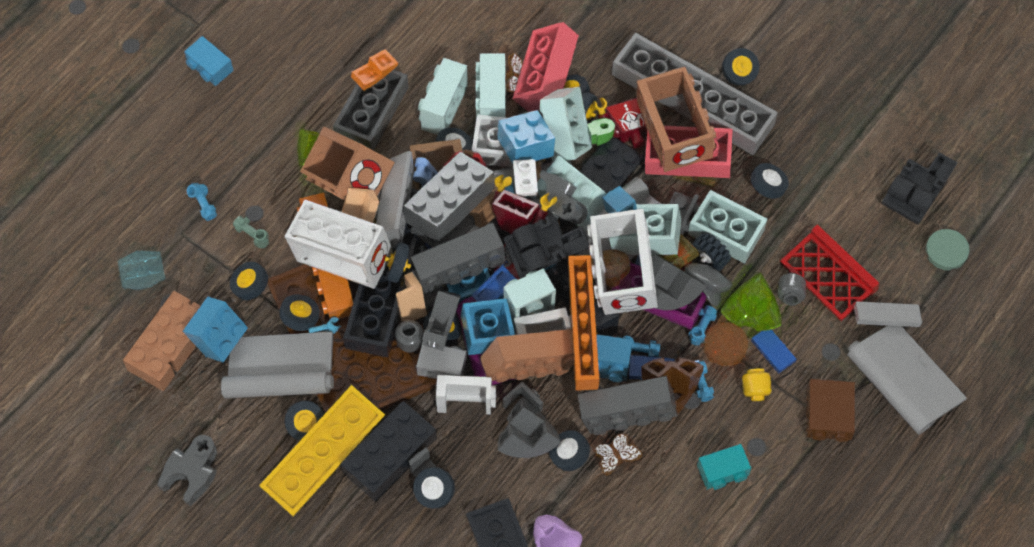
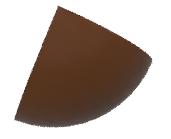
M658 358L641 366L642 381L667 376L674 392L678 414L694 393L704 366L685 358H678L677 361H665L664 358Z

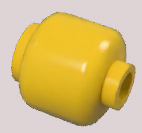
M765 369L747 370V373L742 376L743 394L746 397H751V401H764V396H768L772 392L770 374L765 372Z

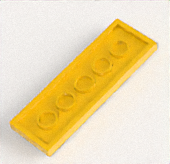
M351 385L259 487L294 517L340 464L384 418L385 414Z

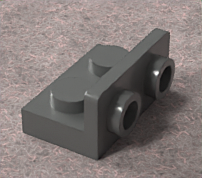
M674 192L669 203L679 205L681 238H683L685 232H689L691 218L701 206V203H698V194L691 198Z

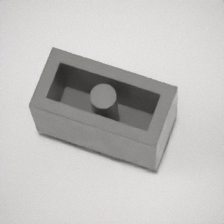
M422 345L417 363V375L437 379V375L463 376L467 360L466 351L456 346L445 347L443 351Z

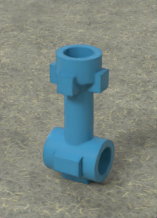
M192 183L187 187V195L190 198L196 197L202 208L200 211L201 215L206 221L214 219L217 216L214 205H209L205 197L208 194L207 186Z
M707 305L700 311L699 315L702 318L698 326L690 330L688 335L691 344L700 345L705 341L706 335L704 331L709 322H714L717 317V310Z
M630 336L623 337L624 339L632 340L631 352L648 353V357L659 356L660 344L656 343V341L651 340L650 344L634 342Z
M696 360L695 362L704 366L698 383L699 390L696 394L702 402H706L714 398L713 387L707 386L704 374L708 373L705 361Z

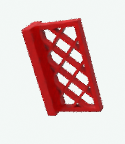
M818 224L806 238L780 260V263L790 273L799 274L797 271H802L803 278L804 271L817 272V282H808L806 280V288L841 322L854 311L855 302H863L879 289V282ZM812 241L817 246V253H804V246ZM792 257H802V267H792L788 261ZM804 257H817V267H804ZM820 257H829L833 261V268L820 267ZM820 272H833V282H820ZM835 272H845L848 275V282H835ZM820 286H833V297L822 296L820 294ZM835 286H848V297H835ZM851 287H861L865 293L860 297H851ZM835 301H848V308L841 314L835 308Z

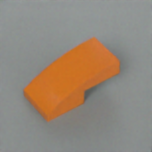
M384 49L369 57L367 64L352 71L351 78L363 90H366L387 76L398 66V62Z

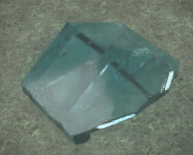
M135 251L118 260L123 289H146L166 279L160 252Z

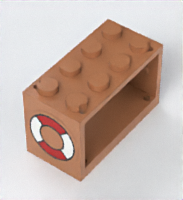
M686 67L637 81V104L664 172L713 158V149H716L714 141L716 132L713 125L709 126L708 112L706 108L702 109L700 104L702 103L699 91H695L693 87L695 86L694 78L691 73L688 74ZM683 94L692 116V121L700 137L671 145L654 102Z
M323 127L300 172L307 175V181L345 200L349 188L374 190L376 196H378L395 162L352 139Z

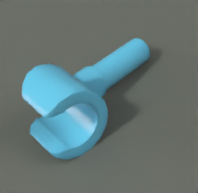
M332 317L326 324L310 327L308 331L309 333L327 331L335 334L341 326H334L333 324L339 319Z

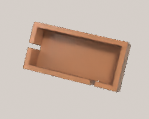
M173 291L123 359L127 371L164 391L175 376L173 369L178 372L196 347L182 331L200 308V305L195 302L191 304L190 299Z
M572 329L496 337L480 357L486 377H491L492 381L504 382L513 378L523 380L530 376L541 378L548 374H556L557 376L566 374L574 364Z

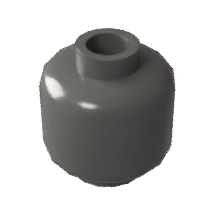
M788 273L780 277L778 281V298L790 306L801 303L806 297V280L796 273Z
M405 320L398 324L395 330L397 346L405 352H414L421 348L424 335L422 326L414 320Z

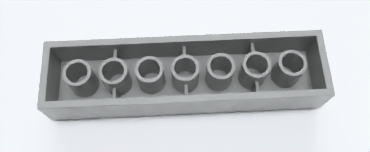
M635 33L613 61L612 75L637 89L638 80L686 67L688 74L691 73L694 78L695 86L693 87L695 91H699L702 103L700 104L702 109L706 108L708 112L709 126L733 129L732 143L754 155L774 127L778 112ZM683 94L659 100L662 104L692 120Z

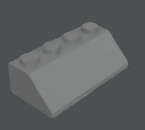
M409 151L390 158L395 163L378 194L380 204L374 217L377 219L376 224L384 227L391 247L394 249L398 242H403L406 225L404 205L410 200L413 184L414 165L412 152Z

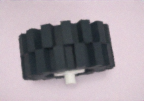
M702 233L690 246L691 253L694 254L695 258H698L699 263L713 267L719 272L731 260L729 250L725 249L726 246L722 245L719 239L716 240L715 236H711L709 233Z

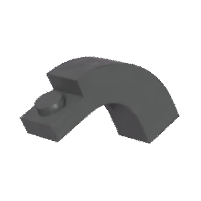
M439 289L428 326L422 338V345L440 351L444 350L461 295Z

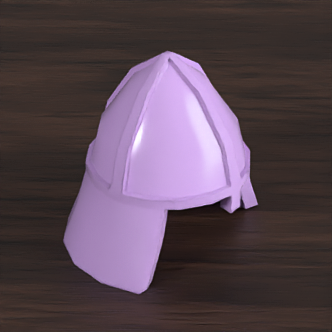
M543 515L535 519L533 535L537 547H580L582 535L570 528L558 517Z

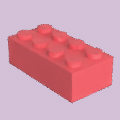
M564 22L536 29L532 32L513 95V100L528 112L539 110L540 99L557 89L564 88L579 36Z
M664 126L671 145L700 137L696 127ZM714 128L716 132V138H714L716 149H713V158L664 172L647 130L645 174L730 178L733 129Z

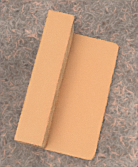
M349 188L342 213L373 223L379 204L374 190Z
M410 272L404 275L406 289L396 293L401 322L405 320L415 321L427 315L422 285L415 275Z

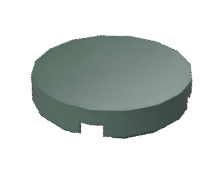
M941 229L934 232L929 237L925 247L930 263L943 270L960 268L966 262L970 252L969 244L965 237L951 229Z

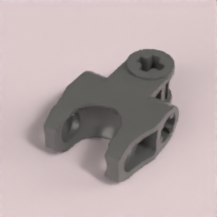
M542 170L539 176L547 185L544 195L549 193L547 197L549 202L555 196L557 197L556 204L548 208L547 211L549 213L547 216H555L557 220L561 217L573 224L582 223L587 217V208L572 197L577 187L557 175ZM526 196V199L539 204L540 208L542 207L540 199Z
M200 435L193 440L186 452L178 448L174 450L165 463L157 484L158 488L165 492L175 481L187 480L189 487L184 494L183 500L185 504L192 506L208 490L217 473L216 469L210 467L217 456V449L213 440L207 435Z

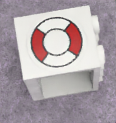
M304 200L285 235L298 262L371 288L376 287L388 263L384 261L385 257H390L393 254V249L383 226L308 200Z
M644 209L590 216L591 225H587L589 238H591L590 254L594 264L592 265V273L596 283L594 291L598 307L603 308L605 315L657 308L649 232ZM637 233L644 287L607 292L605 281L606 268L603 261L601 238Z

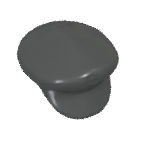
M692 262L685 266L687 274L706 285L703 291L709 302L716 307L720 306L721 293L728 291L732 287V282L708 265Z

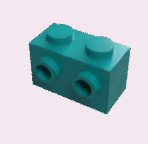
M741 444L699 457L697 463L707 490L723 488L726 486V483L735 481V483L742 482L748 478L747 476H749L751 466Z

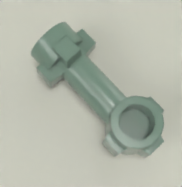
M238 216L235 219L233 226L237 232L244 231L254 238V245L258 248L268 246V232L263 229L256 230L249 225L250 220L247 217Z

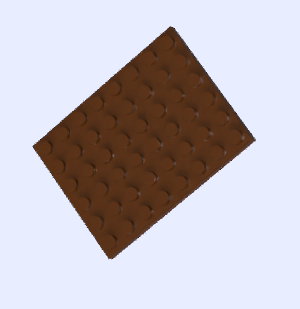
M304 264L268 279V288L279 311L286 297L300 294L310 297L319 306L320 316L315 326H321L330 320L329 315L323 313L321 302L325 300L323 294H318L316 282H320L318 275L314 276L312 266ZM347 279L354 303L359 283ZM425 316L418 320H415L422 326V328ZM349 317L341 318L333 324L334 326H341L333 334L331 375L334 378V387L330 389L329 393L316 394L324 413L335 404L351 385L380 411L437 388V379L417 375V363L421 348L414 352L402 351L397 346L394 336L389 358L349 350L345 348L343 339ZM286 326L289 334L309 333L308 330L297 331Z

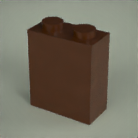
M810 379L807 386L806 437H812L814 440L835 439L837 442L851 440L855 433V382Z

